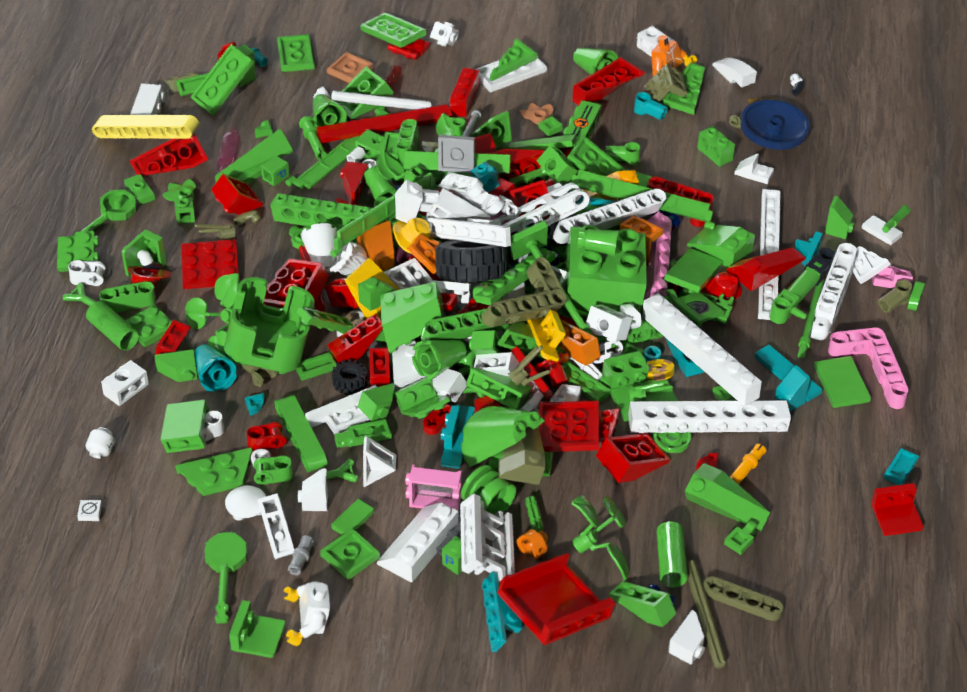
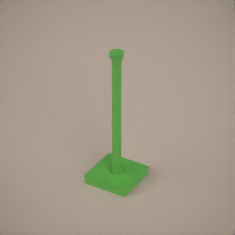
M545 221L511 236L510 255L513 260L531 252L536 259L543 257L539 248L547 245L548 226ZM566 294L567 301L564 304L578 328L587 332L590 328L589 325L584 323Z

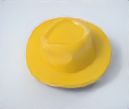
M412 218L407 223L398 221L393 225L396 241L403 250L410 254L412 253L407 248L417 235L420 234L430 240H434L433 237H430L431 227L429 223L422 218Z

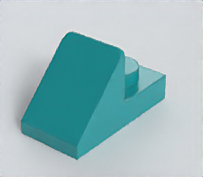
M815 232L813 238H809L808 242L796 240L795 249L806 257L802 262L804 266L817 255L823 233Z

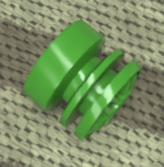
M483 465L472 472L467 478L461 490V498L465 501L472 494L480 496V501L484 502L485 511L492 515H495L498 511H502L504 514L515 498L516 487L507 479L499 478V473L494 471L489 465Z

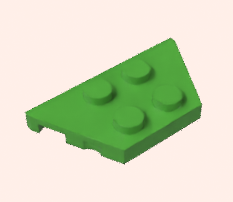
M252 448L175 465L176 472L179 475L182 474L187 479V482L191 486L196 487L197 491L203 496L234 489L244 485L245 475L249 469Z

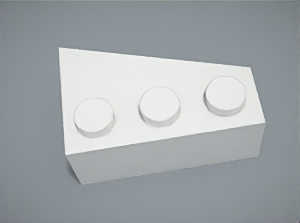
M415 258L385 272L400 290L431 283L432 280Z
M414 339L411 340L412 343L406 346L403 344L397 347L396 351L392 353L394 392L425 378V376L418 374L412 361V356H415L413 347L416 342Z

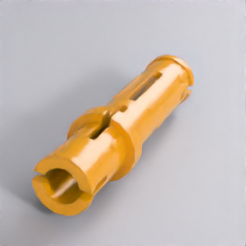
M757 443L749 454H745L741 464L730 476L738 485L751 469L756 468L758 461L766 453V448L763 445L758 449L761 444Z

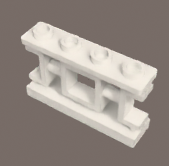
M472 494L460 504L462 571L469 574L474 570L477 575L484 570L489 573L492 571L497 572L500 587L503 577L515 573L512 514L508 512L503 516V512L498 511L495 515H492L484 510V502L480 501V496ZM485 538L493 541V547L485 544Z

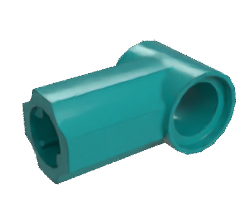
M645 92L636 94L634 112L636 114H648L661 121L665 118L668 111L666 106L651 100V96Z

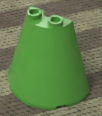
M489 406L478 410L468 419L462 432L464 435L461 448L468 467L516 444L526 436L525 430L527 427L535 429L544 422V419L535 411L528 412L501 406Z

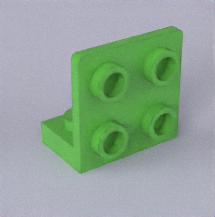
M427 377L394 392L401 414L417 417L418 419L427 416L428 412L433 409L439 410L444 408L445 404L450 402L449 397L437 395L431 379L428 380L426 379Z
M242 600L229 634L231 650L273 658L285 627V621L254 615V611L251 609V602Z

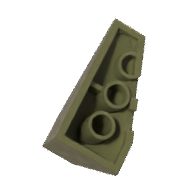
M527 427L525 430L526 436L504 450L498 463L499 478L539 485L545 470V452L539 428L532 429Z

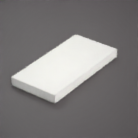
M538 57L536 60L494 81H491L489 77L492 70L498 67L499 61L474 69L479 70V81L489 92L547 72V66Z

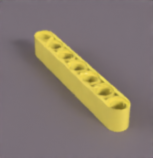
M102 115L92 127V132L99 138L188 139L198 128L199 121L192 115Z

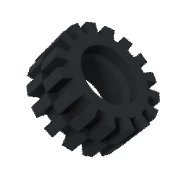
M348 359L346 363L345 360L341 361V364L337 363L332 371L334 389L336 391L339 390L340 394L345 392V395H348V393L352 395L356 391L364 390L365 386H367V370L363 363L360 362L358 364L357 360L351 362V359ZM355 376L353 379H345L344 377Z

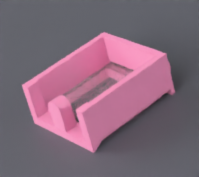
M412 465L411 473L407 472L406 485H409L406 490V498H409V507L423 508L443 503L459 511L461 502V471L451 472L416 468Z

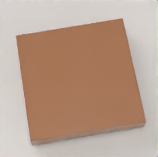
M346 52L327 68V74L350 83L365 67L372 70L373 63Z

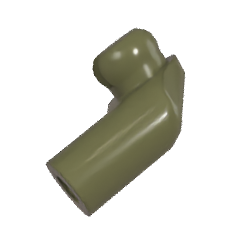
M252 210L234 218L233 223L237 227L250 219L253 223H256L261 219V216L258 214V211Z

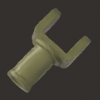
M241 365L243 370L252 374L253 384L258 387L264 385V377L275 378L278 375L277 371L252 365Z

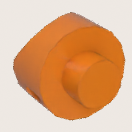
M531 529L520 536L516 542L520 552L528 554L537 560L547 553L546 544L549 542V539L543 531L536 532Z

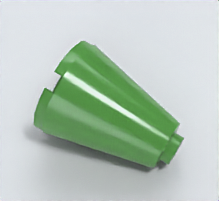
M578 48L573 55L574 62L590 75L618 59L616 52L609 49Z
M324 94L315 96L313 99V123L316 128L346 122L347 113L342 105Z
M422 340L413 347L415 356H412V361L420 376H425L428 380L433 379L466 356V346L460 340Z

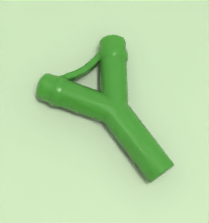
M78 283L75 290L71 293L63 295L64 301H82L88 306L96 302L86 296L82 283Z
M349 459L338 469L327 471V479L338 477L350 482H357L358 476L352 471L354 461Z

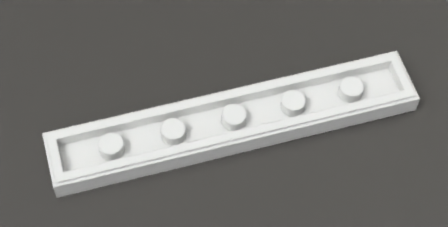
M435 217L428 218V223L431 227L430 237L503 247L511 246L510 227Z

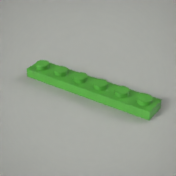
M546 248L539 249L549 263L556 259L554 251H549ZM534 255L526 257L525 260L515 265L514 268L505 272L504 275L494 280L489 286L483 288L482 291L475 295L476 302L491 305L529 279L527 269L536 260Z

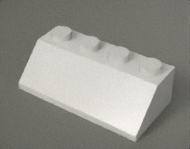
M443 503L423 507L377 561V565L412 583L436 555V548L445 540L447 533L458 525V511Z

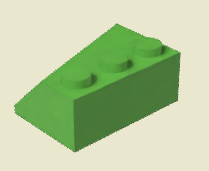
M436 282L380 294L382 327L390 354L395 352L397 347L403 344L406 346L412 343L411 340L421 336L427 321L444 317L442 294Z

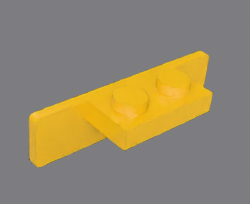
M550 309L544 319L543 317L528 320V323L535 337L538 347H543L540 351L541 356L546 360L558 362L560 358L556 347L563 341L566 332L558 313Z

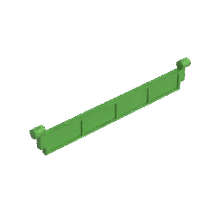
M379 106L374 110L376 113L374 117L389 115V113L384 111V106ZM359 137L345 139L297 179L294 176L287 179L286 184L288 186L294 184L301 189L306 187L310 190L347 160V155L355 149V140Z
M579 170L578 175L573 174L571 183L576 184L580 189L622 200L653 190ZM664 192L666 199L660 210L705 221L704 228L714 229L715 223L711 222L713 211H709L710 204Z
M428 173L414 182L422 186V189L435 190L438 188L432 173ZM395 195L338 230L337 237L334 239V249L330 252L331 256H338L342 253L341 247L396 213Z

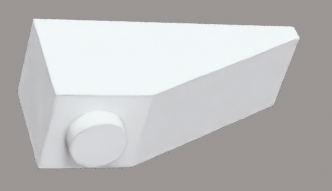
M278 494L258 499L274 558L278 559L293 554L294 546Z

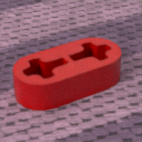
M445 404L444 408L433 410L423 420L424 432L428 435H436L442 428H445L447 426L445 425L446 413H450L452 406Z

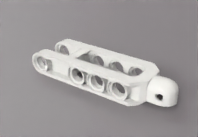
M448 172L441 184L438 185L440 190L443 188L447 191L452 190L456 193V196L491 216L496 215L504 205V202L499 197L488 194L482 188L483 183L477 178Z
M568 183L518 207V213L516 215L512 213L513 217L508 216L506 213L493 220L501 221V226L510 227V233L516 230L519 233L527 229L526 225L533 222L536 225L545 221L547 226L584 209L589 204V196L576 184ZM571 188H575V189H576V190H574V191L568 193L569 189H571ZM583 195V202L576 204L575 202ZM538 204H542V205H543V206L538 207V208L535 209L536 205H538ZM521 212H526V214L518 217ZM551 214L549 219H547V220H543V219H542L543 217H545V216ZM510 220L509 222L502 225L503 221Z
M842 243L837 249L816 306V319L813 322L811 338L824 340L829 333H832L852 277V266L857 251L853 244ZM843 251H849L851 254H845Z

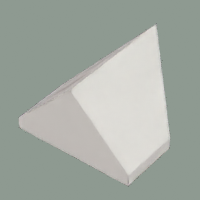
M368 436L364 438L363 488L396 470V454Z

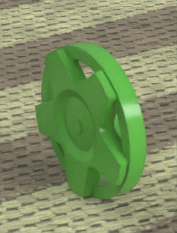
M690 432L654 433L653 440L665 452L681 453L689 447L691 434Z

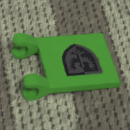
M673 289L665 291L669 296H664V298L677 306L698 324L724 315V311L700 292L697 293L684 289L683 293L686 296L678 298Z

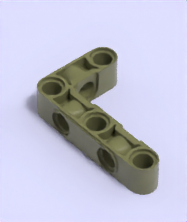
M538 257L527 269V276L537 293L492 303L481 317L482 322L486 326L496 327L546 316L550 309L558 312L566 303L567 297L547 259Z

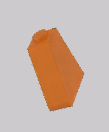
M389 221L376 225L357 237V244L364 248L368 258H371L382 271L394 267V249L391 223Z

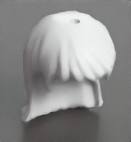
M349 242L341 247L342 253L336 256L335 265L329 270L338 271L346 276L368 259V255L363 247L354 242Z

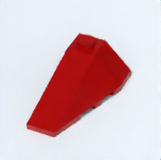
M792 247L740 260L726 268V271L738 277L740 283L750 291H753L803 262L806 257Z

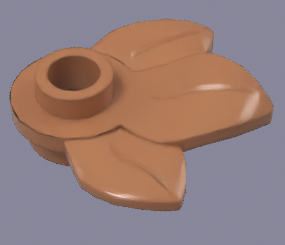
M530 103L527 110H520V114L523 118L532 120L533 123L539 125V122L553 114V107L551 104H547L540 108L536 104Z

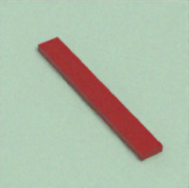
M446 104L317 127V133L321 143L359 137L366 130L374 133L398 130L402 122L408 119L416 120L417 126L437 123L442 113L452 118L453 115Z

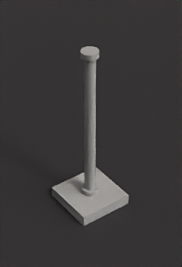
M479 110L472 111L471 119L462 136L439 135L438 171L471 173V170L475 168V137L469 136L476 122L482 116Z

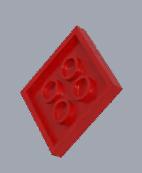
M236 239L181 244L183 290L215 287L219 277L238 273Z
M599 401L539 402V415L544 419V422L538 428L544 452L599 451Z

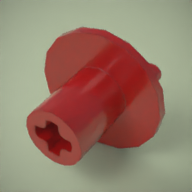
M559 353L560 359L558 362L545 360L537 363L534 369L538 374L550 370L547 376L552 387H559L568 382L562 364L570 358L568 354Z

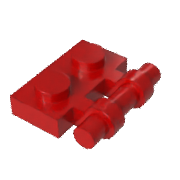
M417 39L402 48L389 44L387 49L392 51L393 54H401L407 59L417 60L419 56H422L430 48V42Z

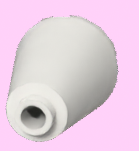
M326 223L311 225L310 230L306 231L305 228L302 231L301 239L311 262L322 263L328 276H330L334 271L329 269L335 265L334 261L336 260V257H332L330 252L334 249L337 228H332L331 224Z

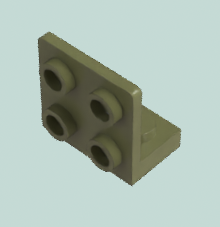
M668 64L659 69L657 74L645 85L646 93L651 96V100L657 103L670 91L674 95L678 94L681 97L687 94L681 72Z

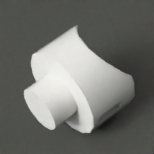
M634 304L621 305L620 313L632 318L629 330L639 328L641 326V314L634 308Z

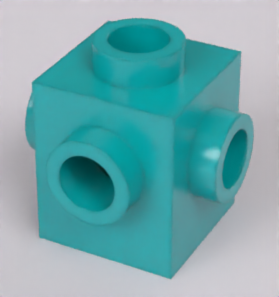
M486 161L471 170L473 178H477L483 183L482 188L487 193L500 186L496 168L490 166Z

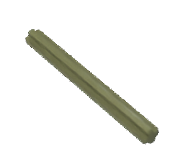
M694 560L686 561L689 585L714 666L716 668H724L726 666V658L696 562Z

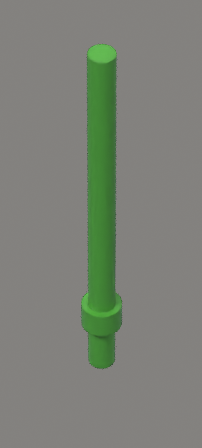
M824 280L818 286L815 285L803 336L800 337L798 344L800 347L798 357L801 359L805 358L806 351L810 347L815 310L822 292Z

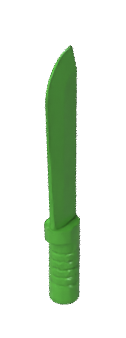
M904 204L883 226L882 231L888 233L892 227H895L911 212L910 207Z

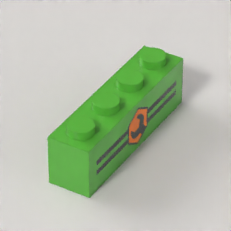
M582 100L579 107L576 106L574 116L570 117L569 126L565 127L563 136L576 134V143L582 135L590 140L601 118V105Z

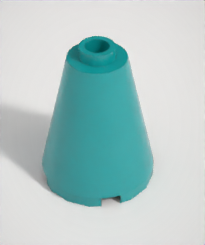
M201 345L195 350L194 357L199 381L205 390L216 392V390L221 389L224 391L228 389L237 377V368L234 362L209 345Z

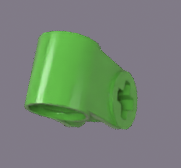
M288 456L262 457L254 461V468L256 469L254 481L257 484L265 485L288 482L293 478L292 462Z

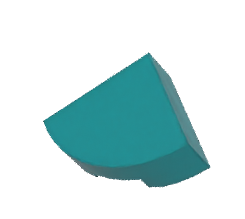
M264 393L245 397V404L250 416L258 413L263 408L265 403Z

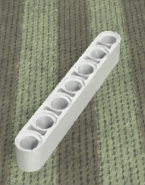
M653 189L564 219L558 223L553 233V238L557 243L564 244L568 242L570 227L582 228L583 226L591 225L605 230L620 225L633 215L640 218L655 213L663 205L666 194L661 189Z

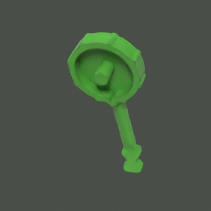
M110 190L100 198L102 215L80 232L94 231L108 219L111 221L127 220L136 213L135 196L126 190Z
M217 533V535L206 542L205 546L206 564L217 573L220 572L216 623H228L226 613L229 611L227 605L229 572H235L247 562V543L236 533Z

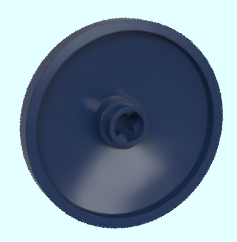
M772 99L759 100L749 104L743 110L740 120L743 133L751 141L760 146L776 150L791 149L799 146L806 140L810 128L808 118L799 108L787 102Z

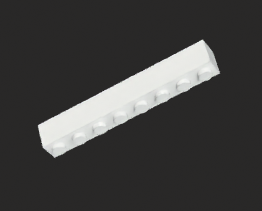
M657 293L644 300L642 317L743 406L759 398L762 381L662 295Z

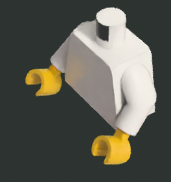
M313 581L299 586L297 590L286 587L284 592L288 593V596L284 597V599L296 602L300 596V632L297 633L294 630H289L286 634L290 638L287 642L298 646L303 637L307 638L314 633L323 634L330 610L328 585Z

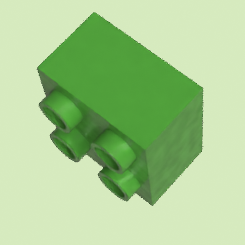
M591 225L583 226L582 228L570 227L565 258V271L568 272L566 294L576 310L589 313L591 306L604 305L620 312L621 305L632 303L634 308L641 314L647 285L645 233H637L631 229L620 230L615 257L577 247L580 229H602Z

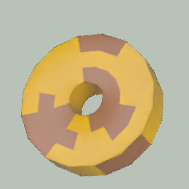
M656 359L647 362L649 366L647 379L666 380L675 373L674 364L669 360Z

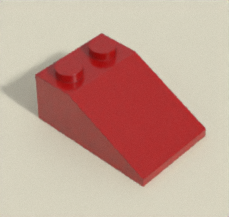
M503 149L489 154L511 155L510 173H499V178L510 181L511 178L540 169L541 166L537 160L544 153V150Z
M648 433L608 437L595 455L618 483L634 481L666 465L671 460Z

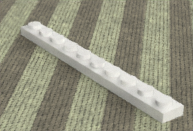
M762 189L760 255L779 251L780 190ZM778 276L759 287L758 319L770 320V309L774 299L778 296Z

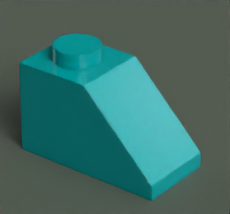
M797 365L794 366L777 387L774 401H787L789 412L805 404L810 376Z

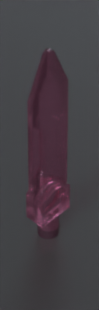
M231 128L223 137L217 161L219 173L233 163L239 140L235 128Z

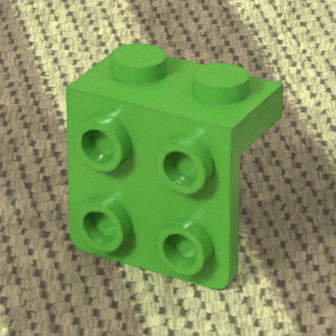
M146 229L122 250L125 274L128 277H131V273L127 271V267H142L140 259L137 257V253L140 250L148 251L153 261L161 264V268L167 264L163 238Z

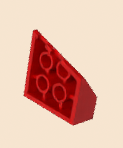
M289 259L275 273V278L267 285L264 304L283 308L289 287L296 286L307 290L313 296L315 305L329 278L322 263Z

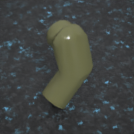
M732 115L729 118V124L741 129V117Z

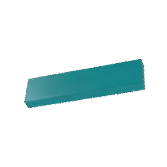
M770 345L755 352L754 358L781 381L784 380L794 367L791 362ZM809 379L806 402L822 394V388L811 379Z

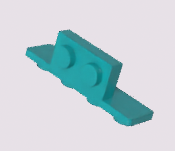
M455 405L451 407L450 413H446L445 425L447 426L442 428L441 440H444L441 466L458 469L461 467L463 459L461 443L463 442L464 435L462 432L466 422L474 414V407Z
M492 571L483 580L482 590L487 615L486 622L489 630V642L491 651L496 653L506 643L505 630L519 633L523 628L521 619L497 594L499 590L497 572Z

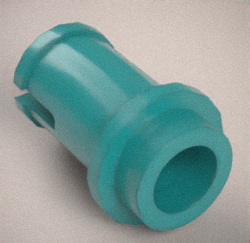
M251 48L254 52L255 61L259 66H266L268 58L261 54L258 48Z

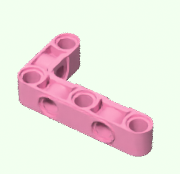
M866 328L831 334L828 353L833 357H847L858 354L870 356L873 370L884 390L889 406L894 409L903 408L908 395V387L884 331L879 328Z

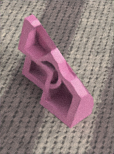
M888 266L871 279L875 286L894 289L896 282L899 280H907L912 284L913 276L910 271Z

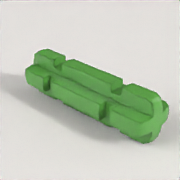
M528 496L525 503L528 508L530 522L532 523V530L536 532L542 531L544 525L541 520L542 517L537 504V498L535 496Z

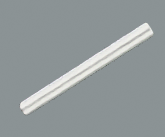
M333 91L331 96L334 101L418 110L431 107V102L339 91Z

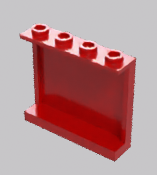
M568 553L556 556L545 562H540L530 568L522 569L512 575H506L502 578L497 593L544 646L609 619L615 606V602L611 598L601 601L567 565L570 556Z

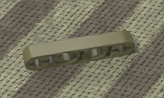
M708 577L704 580L703 588L708 598L770 621H777L782 617L783 604L774 598L717 577ZM735 592L738 594V597L730 598L727 593ZM754 599L758 602V605L752 606L747 601Z

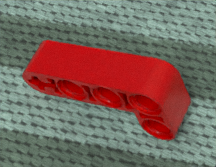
M652 177L648 181V188L661 189L666 193L710 204L709 211L713 210L714 196L708 192L660 177ZM690 218V223L695 227H702L705 224V221Z

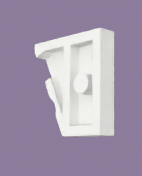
M858 246L852 269L859 283L863 284L890 266L891 263L886 258L883 259L877 254L868 252L865 248Z

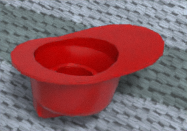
M141 266L127 267V271L131 273V284L147 281L151 282L155 288L160 278L172 276V273L166 270L147 269Z
M721 272L714 278H711L701 292L718 299L721 294H724V300H730L731 297L735 300L741 296L742 289L738 284V277L728 272Z

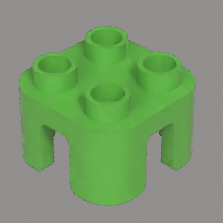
M258 277L246 278L238 285L224 344L225 353L238 365L261 367L277 371V374H286L297 369L301 362L310 326L301 322V317L296 311L300 306L313 309V296L303 288L290 286L283 308L267 306L264 304L268 281Z

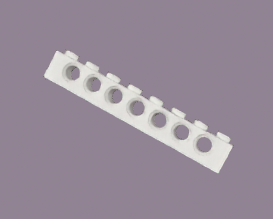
M739 401L630 402L628 412L631 433L788 431L791 420L787 401H753L746 406H743Z

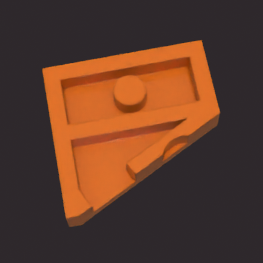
M419 234L413 239L407 249L432 274L436 273L435 249L439 242Z

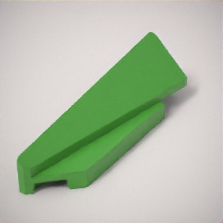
M279 129L218 173L215 176V182L218 181L222 174H225L248 184L262 176V164L274 156L283 157L292 153L293 149L282 130Z

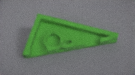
M515 39L512 48L509 47L507 53L499 60L498 67L492 70L489 79L494 81L536 60L537 53L520 40Z

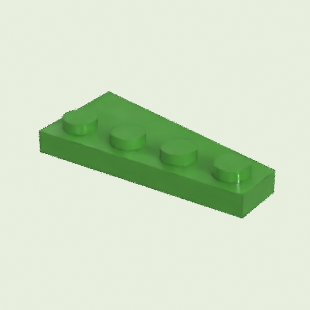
M689 63L682 73L687 94L681 97L678 94L674 95L670 91L663 99V105L694 115L705 67Z

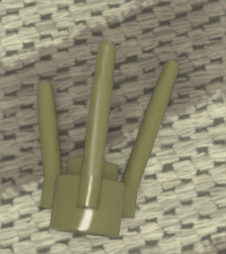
M195 224L196 228H211L200 229L199 233L218 232L220 239H235V228L233 225Z
M542 346L535 347L517 367L508 373L517 386L521 383L525 386L529 382L550 373V370H546L526 378L528 373L524 367L543 349Z

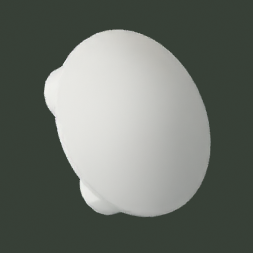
M254 486L237 487L227 495L225 500L226 509L233 515L235 520L262 515L257 500L266 497L261 489Z

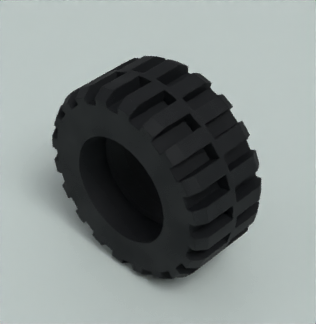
M452 240L440 243L435 249L436 275L441 280L452 282L496 280L504 275L505 272H508L507 247Z

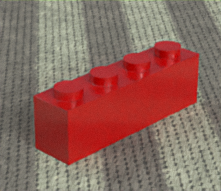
M620 57L573 86V102L577 105H580L582 100L596 103L631 80L643 76L645 72Z

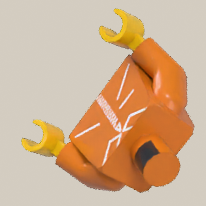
M667 35L658 37L659 44L651 52L653 76L666 64L677 69L683 63V59L686 66L697 61L696 56L688 57L687 53L678 46L676 41L668 40Z

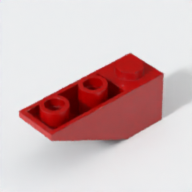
M374 314L327 344L335 361L340 364L343 360H345V363L348 362V359H351V362H354V360L358 361L383 330L382 321Z

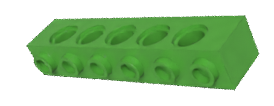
M277 193L270 204L274 221L303 226L326 223L331 224L332 228L336 227L337 231L373 209Z

